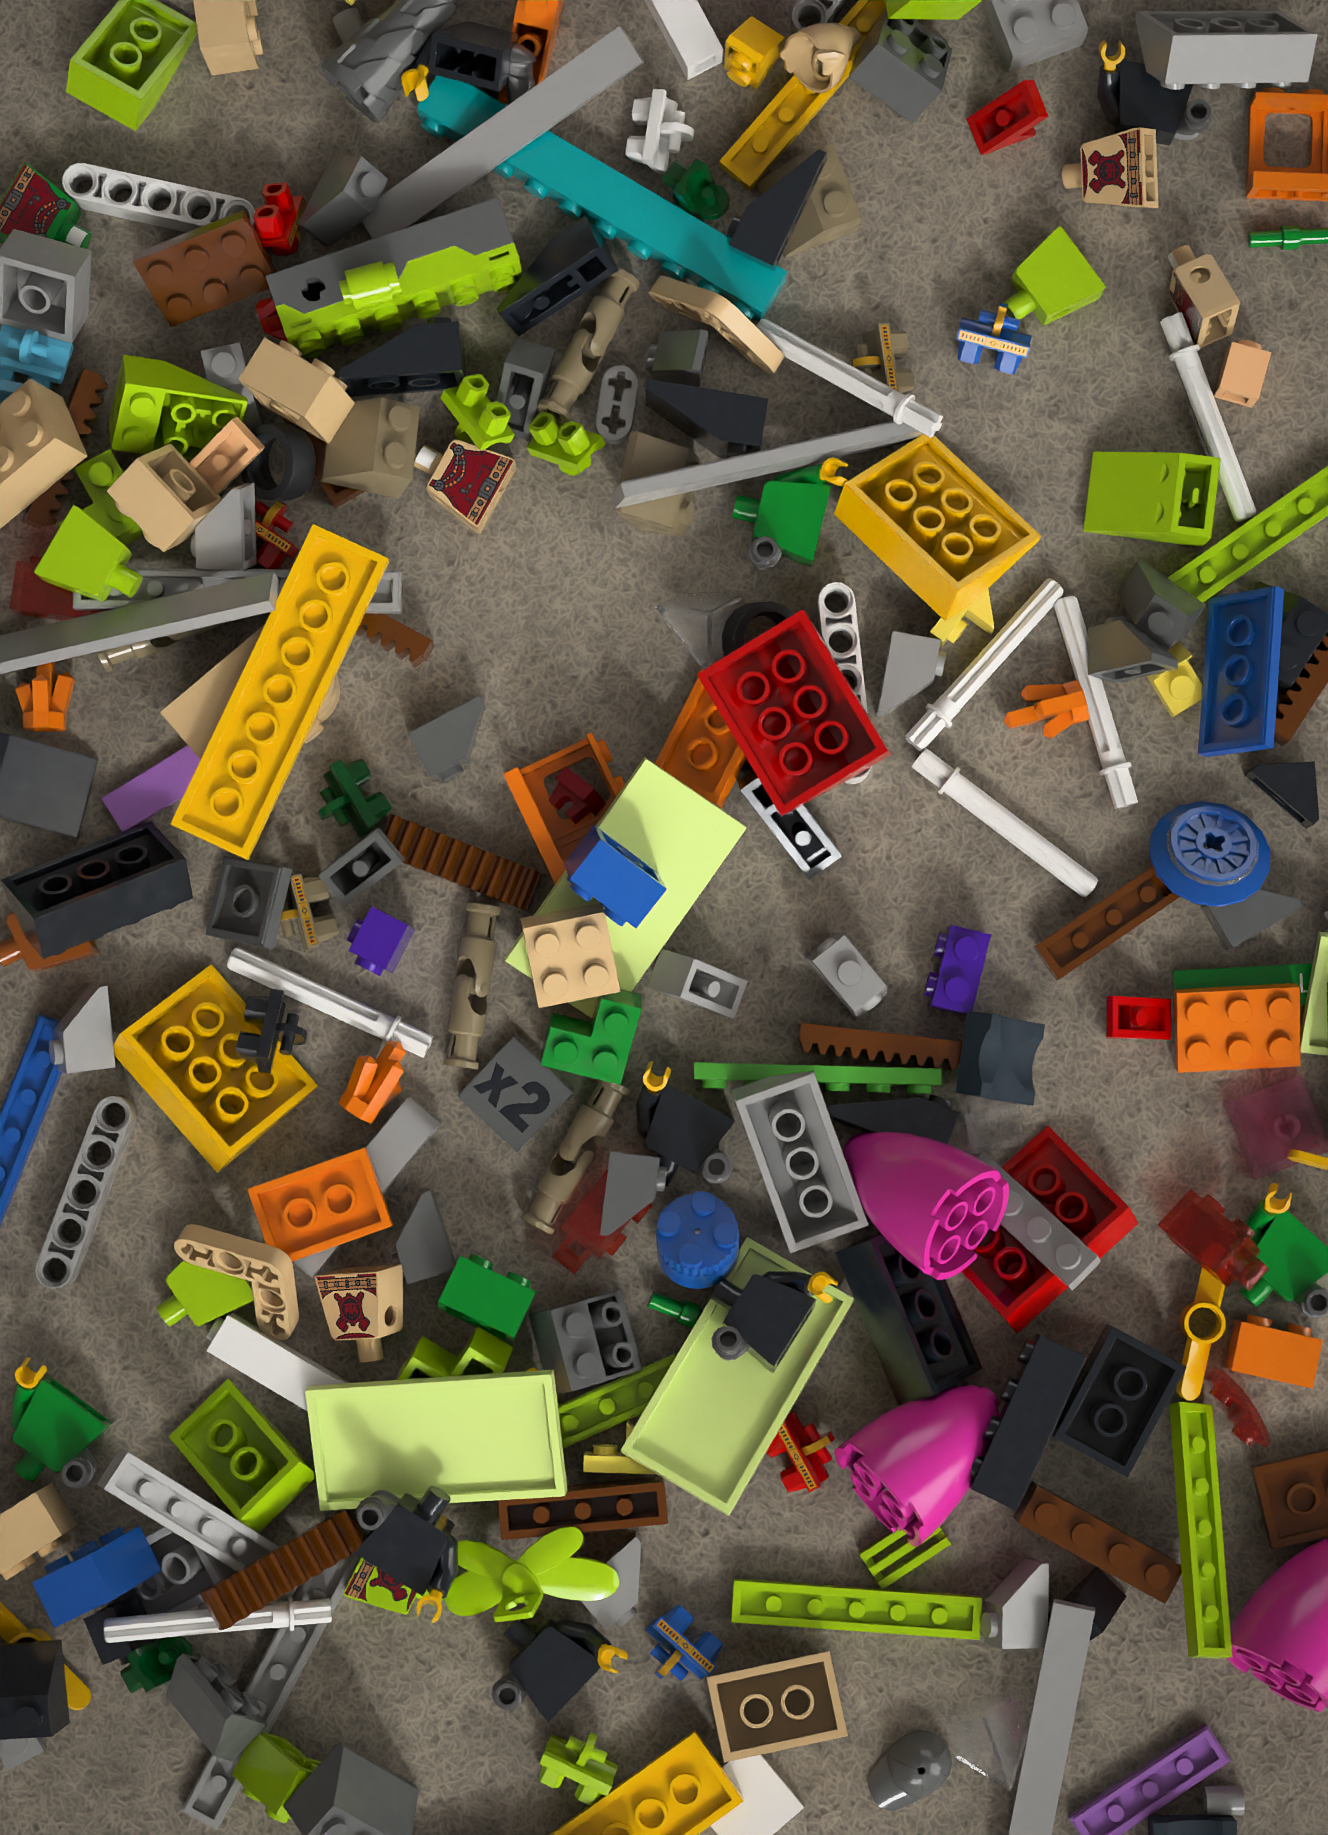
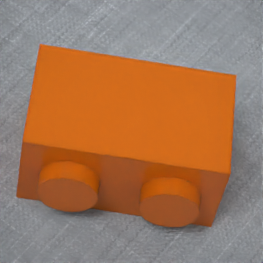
M1247 1314L1246 1322L1234 1320L1225 1368L1231 1371L1313 1389L1323 1340L1311 1336L1312 1328L1288 1323L1286 1331L1271 1328L1272 1319Z

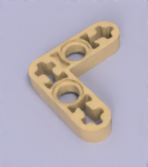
M662 275L658 277L648 292L649 296L656 303L667 310L712 325L743 357L767 374L773 375L785 358L784 354L737 307L715 292Z
M186 1225L174 1243V1249L180 1258L193 1265L251 1281L259 1329L275 1340H287L299 1322L294 1270L290 1257L282 1250L270 1245L200 1225Z

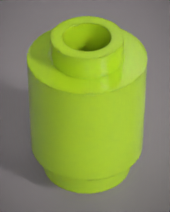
M381 260L345 270L346 279L339 281L345 305L354 304L356 311L394 301L393 296L403 294L394 262L383 264Z

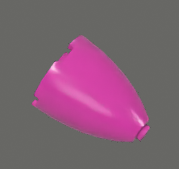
M864 1132L851 1137L843 1148V1155L860 1203L871 1222L886 1240L908 1261L936 1280L950 1278L967 1268L977 1258L973 1250L982 1241L989 1229L997 1231L1003 1219L1009 1198L1008 1181L1003 1179L998 1170L954 1146L909 1133Z
M975 1385L948 1388L934 1396L906 1402L862 1427L835 1449L834 1455L837 1465L842 1469L848 1467L851 1472L850 1478L855 1485L852 1489L892 1533L896 1530H902L910 1536L907 1540L912 1546H920L947 1519L969 1490L973 1480L971 1477L972 1464L976 1457L984 1455L989 1440L983 1438L990 1417L992 1415L999 1417L1000 1413L997 1407L1000 1405V1402L989 1388L985 1386L979 1388Z
M1328 1538L1307 1547L1292 1557L1269 1576L1255 1591L1230 1626L1233 1657L1226 1658L1243 1673H1247L1251 1667L1252 1675L1271 1686L1270 1690L1275 1694L1317 1712H1322L1324 1707L1328 1708Z

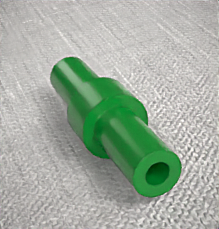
M1298 225L1280 226V230L1251 231L1248 233L1249 248L1280 246L1281 250L1299 249V245L1328 244V227L1299 229Z
M654 1291L647 1305L649 1308L677 1318L676 1323L691 1329L703 1312L698 1304L688 1300H684L681 1303Z

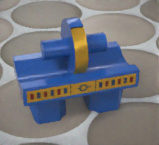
M1000 302L997 313L981 309L978 321L964 317L961 318L956 340H960L958 360L978 364L982 349L986 347L998 351L994 364L995 369L1004 373L1015 374L1022 357L1027 358L1032 335L1017 332L1020 319L1005 316L1008 304Z
M680 1605L673 1607L665 1615L652 1620L645 1629L649 1635L670 1652L667 1653L658 1644L651 1650L650 1654L660 1662L654 1674L662 1679L670 1671L682 1681L688 1674V1670H690L701 1680L706 1675L710 1676L717 1668V1665L713 1662L722 1649L723 1643L708 1631H704L694 1644L685 1638L682 1634L694 1618ZM678 1661H680L688 1670H686Z

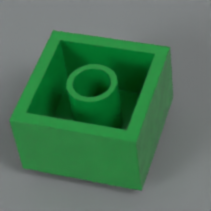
M471 1254L469 1259L460 1256L438 1300V1310L476 1328L479 1326L495 1337L513 1344L535 1296L536 1291L530 1289L531 1281L513 1272H508L507 1276L504 1277L492 1271L493 1263L477 1255Z

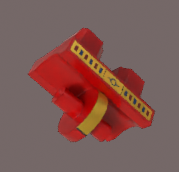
M286 182L266 184L262 191L263 206L257 208L253 215L254 230L264 248L268 247L278 256L291 255L297 251L301 242L298 232L299 225L297 223L306 208L304 197L292 196Z
M261 501L255 506V513L264 518L262 523L255 519L256 536L265 541L256 555L257 563L268 570H277L287 557L294 559L300 550L273 531L277 526L288 533L294 524L283 517L287 505L282 501L275 502L271 508Z
M795 1411L788 1414L766 1453L773 1458L787 1451L793 1464L780 1472V1477L786 1490L793 1492L807 1488L808 1492L820 1488L821 1483L830 1477L823 1464L832 1460L826 1445L834 1441L835 1437L831 1431L819 1435L813 1422L803 1427Z

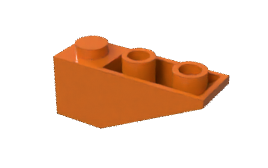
M517 0L511 32L518 34V44L529 49L537 59L536 62L532 63V76L535 86L546 77L560 24L564 0ZM508 82L500 90L498 101L508 104Z

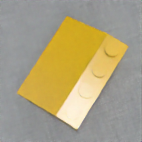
M925 434L917 437L844 483L834 511V515L944 621L972 604L1029 551L1041 537L1034 528L935 436L930 438Z
M211 964L121 1032L113 1046L114 1056L218 1173L253 1145L313 1092L318 1085L292 1055H283L279 1052L281 1045L279 1041L271 1074L259 1072L257 1062L237 1057L236 1045L240 1032L261 1035L263 1025L245 1022L246 1003Z

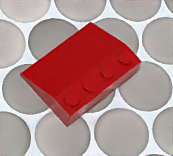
M803 609L697 674L781 816L851 779L891 755L890 750L809 615Z
M1048 1125L1001 1167L1099 1258L1105 1255L1139 1224L1130 1207ZM1001 1224L997 1231H992L991 1229L987 1231L982 1241L973 1250L977 1258L960 1272L1016 1334L1068 1288Z

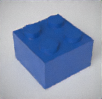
M596 825L592 826L564 863L568 874L567 880L571 883L569 887L588 902L593 897L597 899L600 905L605 908L603 913L622 927L628 922L634 928H637L667 890L660 874Z
M120 1526L100 1536L98 1539L101 1545L98 1546L96 1540L93 1542L91 1540L69 1552L72 1560H69L68 1556L64 1555L44 1566L47 1574L33 1581L32 1584L54 1628L114 1600L162 1571L140 1526L125 1533Z

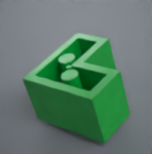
M620 989V992L598 996L591 1022L551 1012L541 1049V1065L621 1085L642 1010L641 994Z

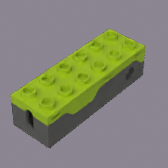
M496 197L267 275L265 277L271 291V297L258 301L255 307L265 334L293 345L302 353L304 358H313L325 353L327 346L339 342L342 345L360 342L365 338V333L377 329L380 332H390L398 329L403 325V320L418 316V319L431 318L441 312V307L456 303V306L472 304L479 299V294L494 290V293L497 294L510 291L522 277L519 255L499 198ZM381 260L383 264L394 262L403 294L393 296L394 301L359 311L355 310L354 304L345 305L339 281L346 279L345 270Z

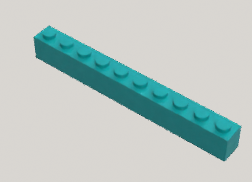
M436 75L428 88V97L420 101L416 109L419 121L422 122L421 127L427 133L439 139L445 135L457 142L505 108L506 105L468 83ZM546 131L493 169L495 173L503 178L510 179L512 175L525 183L523 187L535 197L544 199L545 196H548L559 203L558 208L567 216L576 220L580 216H586L590 222L594 223L593 226L601 236L609 240H613L614 236L626 242L628 244L627 249L638 258L647 260L648 257H651L663 264L661 269L672 278L681 281L685 277L697 284V287L723 296L750 321L752 317L758 321L764 319L786 282L787 271L777 266L775 271L731 251L729 247L731 239L727 238L723 233L550 131Z

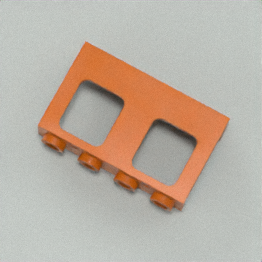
M1270 87L1264 88L1260 92H1255L1248 107L1246 198L1328 201V95H1325L1323 90L1307 89L1300 93H1284V90L1281 88ZM1270 113L1304 114L1311 118V163L1308 167H1271L1266 165L1264 162L1266 115Z
M592 732L587 734V738L520 770L516 767L503 774L555 884L566 870L565 861L592 826L599 823L625 785L621 775L613 778L607 763L613 761L611 753L604 739L596 742ZM585 758H592L596 762L610 791V797L596 816L590 812L575 824L570 819L565 820L559 817L556 809L548 801L550 797L544 786V780L547 776L563 769L565 766L568 767Z

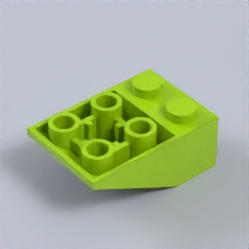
M123 354L108 420L111 450L148 454L171 443L186 460L192 461L232 419L238 417L243 422L248 399L166 361Z
M1093 452L1083 532L1203 547L1211 539L1221 458L1171 452Z

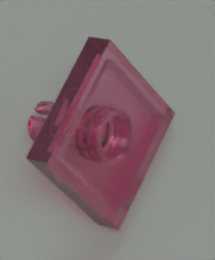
M1302 1074L1223 1103L1253 1180L1299 1164L1287 1158L1289 1149L1315 1155H1322L1328 1152V1140Z

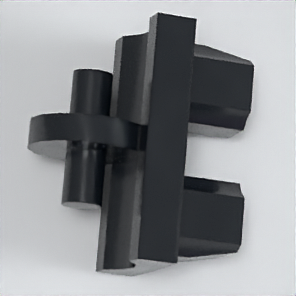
M271 989L270 997L248 996L244 1013L245 1022L262 1024L263 1028L261 1035L241 1031L236 1045V1053L239 1058L257 1062L259 1072L271 1074L278 1041L281 1042L279 1052L283 1055H291L293 1045L305 1044L307 1040V1031L298 1026L299 1015L289 1013L286 1023H282L286 1004L282 1002L283 990Z

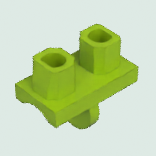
M475 374L464 377L457 387L444 389L440 397L459 422L455 430L456 438L466 443L473 441L479 450H484L499 442L511 443L515 435L507 424L511 412L503 403L498 401L490 402L486 396L489 383L482 374Z
M542 411L528 427L534 438L526 448L530 455L558 464L559 469L563 473L575 476L591 465V455L596 450L602 449L606 443L601 435L585 430L581 423L571 420L561 424L556 421L553 414Z
M591 1731L585 1742L571 1735L567 1741L551 1733L539 1763L542 1765L539 1781L552 1788H559L564 1777L576 1781L579 1784L574 1796L577 1800L592 1806L602 1794L608 1796L619 1765L606 1760L608 1753L594 1747L598 1735Z

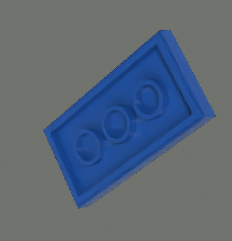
M1278 586L1215 596L1209 599L1198 754L1211 757L1274 748L1284 589Z

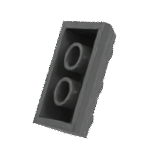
M339 1742L287 1800L283 1807L302 1835H412L419 1790L411 1782Z

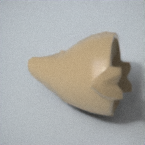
M838 23L811 25L800 29L788 37L785 48L779 51L780 58L784 60V68L790 74L793 72L806 88L821 94L836 86L840 81L850 54L861 39V34L854 27Z

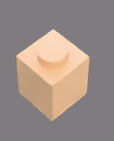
M1240 340L1238 343L1232 342L1225 351L1213 396L1252 408L1259 399L1272 352L1262 350V346L1253 341Z

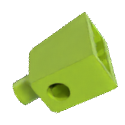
M1059 226L1014 271L1010 281L1018 292L1003 303L1008 304L1006 310L1008 317L1021 320L1030 312H1033L1044 326L1098 300L1106 286L1064 229Z
M75 505L72 506L34 571L38 577L49 584L100 602H104L107 599L112 588L132 597L143 579L142 575L126 567L132 552Z
M183 1260L165 1279L174 1294L156 1306V1309L169 1327L186 1315H189L194 1324L199 1327L254 1301L251 1281L193 1265Z

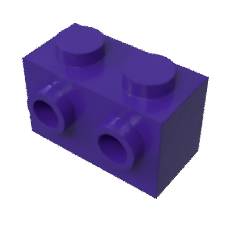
M371 906L364 921L357 919L347 938V941L352 943L348 951L357 955L354 963L378 976H381L383 970L393 974L415 930L409 925Z
M954 925L947 927L946 933L939 932L933 955L940 957L936 973L929 972L924 990V996L930 997L928 1007L967 1016V1011L973 1012L991 934Z

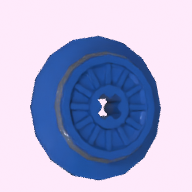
M1199 801L1177 806L1160 818L1150 836L1149 858L1157 877L1174 894L1195 904L1221 907L1243 902L1261 888L1270 871V848L1263 832L1245 814L1225 804Z

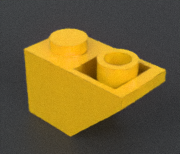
M753 16L748 18L726 40L724 69L728 71V77L742 87H747L749 84L758 90L779 59V51L784 48L785 37Z

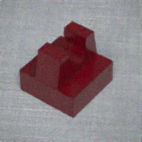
M566 766L556 776L555 779L558 785L548 800L558 811L567 802H573L571 808L565 814L575 824L590 812L596 816L606 804L591 785Z

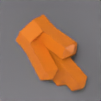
M55 662L36 666V678L32 680V685L21 682L15 688L23 711V729L25 731H66L67 711L76 680L68 672L59 674L57 677Z
M1078 680L1064 684L1026 685L1021 692L1022 698L1025 702L1038 703L1008 712L1003 723L1009 729L1052 719L1042 727L1043 736L1052 739L1071 725L1089 719L1084 691Z
M387 1041L377 1059L372 1058L370 1055L358 1056L348 1086L338 1102L345 1110L370 1124L377 1120L383 1108L402 1091L399 1078L404 1070L400 1061L406 1053L402 1044L399 1041Z

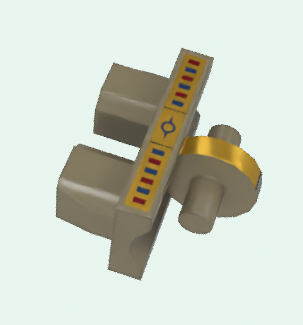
M878 323L875 325L876 329L862 335L864 344L856 345L857 358L848 361L847 364L896 391L907 394L915 388L913 372L911 369L896 370L894 357H903L908 354V333L890 330L889 323Z
M302 874L291 876L288 890L294 910H289L286 898L280 920L284 938L296 936L292 922L296 920L304 952L315 950L320 945L319 943L332 939L339 934L334 914L313 918L309 905L328 900V888L320 877L303 879Z

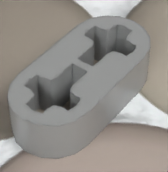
M623 365L609 368L604 374L601 383L596 415V430L603 437L604 441L610 444H619L625 441L630 436L633 426L638 379L635 372ZM618 376H624L626 384L632 385L631 388L623 390L621 401L614 400L615 389L609 385V382H616ZM613 408L620 409V423L626 424L625 428H618L616 434H610L608 426L602 425L603 421L611 420Z

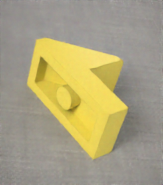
M986 589L972 604L948 620L944 621L940 618L930 631L929 638L940 639V648L947 640L954 644L968 625L963 621L965 616L992 635L994 621L989 590Z
M1180 642L1167 649L1178 660V669L1147 676L1172 718L1202 700L1203 685L1188 662L1193 656Z
M627 1420L626 1440L634 1428L629 1420ZM596 1444L593 1445V1452L585 1451L583 1472L657 1474L627 1455L618 1452L617 1445Z

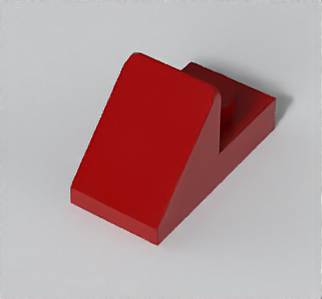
M1023 80L966 120L980 155H986L1035 136L1034 126L1049 116L1035 81Z
M1107 996L1106 1039L1171 1040V999Z

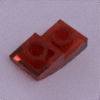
M1214 1367L1205 1378V1380L1213 1385L1209 1393L1228 1408L1232 1403L1237 1405L1227 1417L1229 1421L1236 1425L1231 1432L1249 1447L1256 1442L1262 1447L1267 1448L1271 1440L1254 1404L1227 1373L1218 1367Z

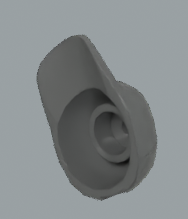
M914 1730L905 1734L887 1750L870 1771L867 1781L871 1796L880 1807L885 1810L894 1811L932 1794L950 1775L952 1766L951 1753L938 1735L930 1731ZM919 1767L925 1768L923 1773H919L917 1770Z

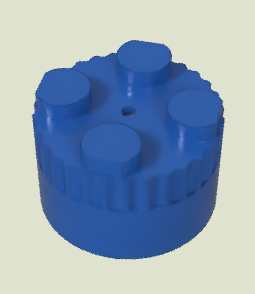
M697 1191L691 1195L685 1194L683 1197H677L675 1201L670 1202L668 1207H665L663 1212L660 1213L656 1229L657 1256L662 1270L675 1283L693 1289L712 1287L719 1284L723 1278L726 1279L734 1270L739 1257L738 1222L736 1221L735 1214L732 1213V1209L727 1207L725 1202H721L718 1197L715 1198L713 1193Z

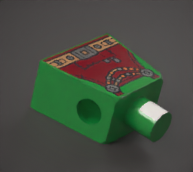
M24 162L0 202V242L4 243L12 230L16 229L87 249L92 234L76 225L82 213L76 203Z

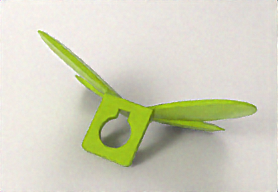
M572 1526L558 1528L542 1536L516 1561L486 1543L461 1540L458 1541V1565L468 1571L454 1579L444 1601L448 1609L459 1616L476 1615L499 1603L493 1614L494 1622L529 1619L534 1616L544 1593L570 1600H601L616 1592L619 1586V1576L613 1567L604 1562L585 1557H571L583 1543L582 1532ZM518 1603H525L526 1607L522 1609L508 1611L509 1609L516 1607Z

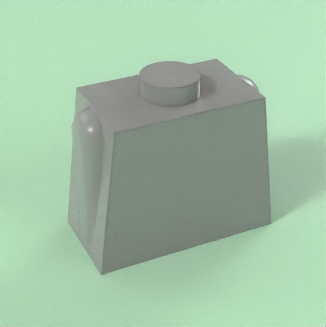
M835 933L823 941L816 950L805 958L856 1021L888 995L887 985L843 934Z

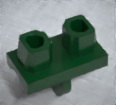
M696 158L690 167L675 159L663 175L662 179L665 185L673 189L674 194L672 198L675 203L702 222H704V218L708 220L718 219L728 211L730 198L726 189L715 183L706 163Z
M340 759L329 766L330 770L323 775L329 787L320 792L326 805L318 811V814L322 820L334 816L340 827L351 822L361 838L369 834L378 821L389 813L391 805L380 791L366 799L363 797L358 787L369 782L372 778L370 770L363 759L346 764Z
M183 1636L166 1637L142 1646L126 1655L130 1665L122 1669L120 1675L128 1690L134 1693L144 1688L147 1693L169 1683L177 1659L183 1653L193 1656L192 1645Z

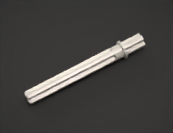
M1182 312L1162 319L1160 323L1172 352L1169 355V360L1175 361L1210 456L1221 458L1218 478L1234 520L1241 522L1250 519L1256 514V508L1197 352L1200 350L1199 344L1194 345Z
M761 319L755 325L784 354V357L891 415L894 423L898 425L905 423L930 438L941 428L942 423L940 422L943 416L916 402L915 396L911 393L904 395L767 319Z
M1046 579L934 704L928 703L925 706L927 712L906 734L905 739L918 751L922 752L944 727L950 728L952 726L951 720L1054 606V602L1062 597L1063 588L1053 579Z
M1075 596L1061 598L1054 602V608L1075 678L1079 681L1087 701L1088 721L1103 768L1099 773L1100 776L1105 775L1114 808H1124L1138 803L1128 770L1132 765L1131 762H1126L1102 680L1088 675V633L1078 600Z
M927 748L924 749L911 766L940 788L939 794L945 792L1080 896L1087 897L1096 887L1097 877L961 775L958 766L956 769H953Z
M235 947L228 958L227 967L230 970L272 989L283 990L284 994L385 1040V1044L387 1041H399L405 1050L422 1058L426 1056L432 1044L433 1035L402 1022L401 1016L398 1015L396 1018H393L243 948Z
M287 1597V1601L266 1604L264 1608L251 1613L247 1618L236 1622L232 1627L224 1630L218 1629L208 1609L107 1618L104 1620L103 1625L104 1639L106 1642L112 1643L263 1628L289 1627V1631H294L295 1625L328 1623L332 1621L329 1598L293 1601L292 1597Z

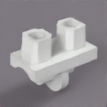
M653 89L652 97L634 100L632 109L633 121L637 125H647L646 135L630 136L627 139L625 151L626 156L632 162L647 164L656 173H665L668 167L669 154L679 153L681 142L692 141L694 137V129L684 124L685 112L677 111L678 104L666 97L667 92L664 89Z

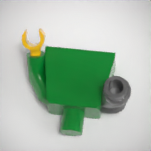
M832 457L823 464L802 466L778 474L772 481H765L761 500L737 495L732 518L755 523L748 550L749 557L755 567L767 570L773 567L781 556L812 567L831 486L824 484L830 482L837 486H844L847 479L835 476V472L839 467H847L848 464Z
M1272 1183L1268 1187L1265 1200H1261L1243 1223L1240 1249L1243 1256L1240 1262L1254 1275L1238 1292L1257 1308L1273 1291L1281 1300L1291 1302L1309 1318H1320L1328 1313V1290L1315 1282L1328 1273V1247L1287 1211L1291 1204L1292 1193H1288L1285 1199H1277L1274 1197V1194L1277 1192L1279 1184Z
M26 1357L15 1372L17 1384L13 1394L11 1425L15 1430L12 1440L26 1451L13 1469L24 1479L34 1482L44 1467L47 1466L58 1474L62 1472L63 1482L72 1489L83 1488L90 1483L97 1469L96 1460L88 1447L113 1422L51 1376L42 1379L39 1383L47 1372V1367L42 1365L37 1373L33 1372L28 1366L30 1358Z

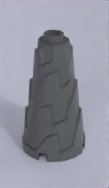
M396 0L377 18L370 19L344 44L327 55L318 65V68L334 88L336 86L340 88L346 95V100L374 123H379L387 115L392 103L403 89L401 80L403 73L410 69H417L415 62L433 32L442 28L458 7L456 5L458 0Z

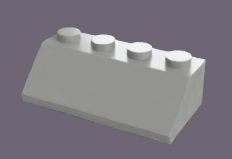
M1279 10L1136 12L1135 21L1146 72L1161 81L1160 85L1162 87L1180 90L1184 89L1185 84H1196L1202 88L1218 89L1221 83H1232L1234 86L1241 88H1255L1257 83H1268L1274 87L1289 88L1292 82H1308L1318 34Z
M814 1071L769 1076L733 1089L732 1093L790 1253L868 1226Z

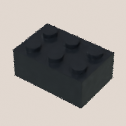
M1106 1324L1074 1383L1051 1435L1128 1478L1187 1367L1121 1330Z

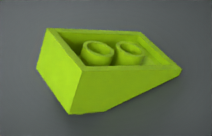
M119 0L70 59L66 93L136 131L156 106L197 35L196 22L157 0Z
M227 1379L168 1436L234 1516L257 1533H260L316 1478L315 1469L230 1379Z

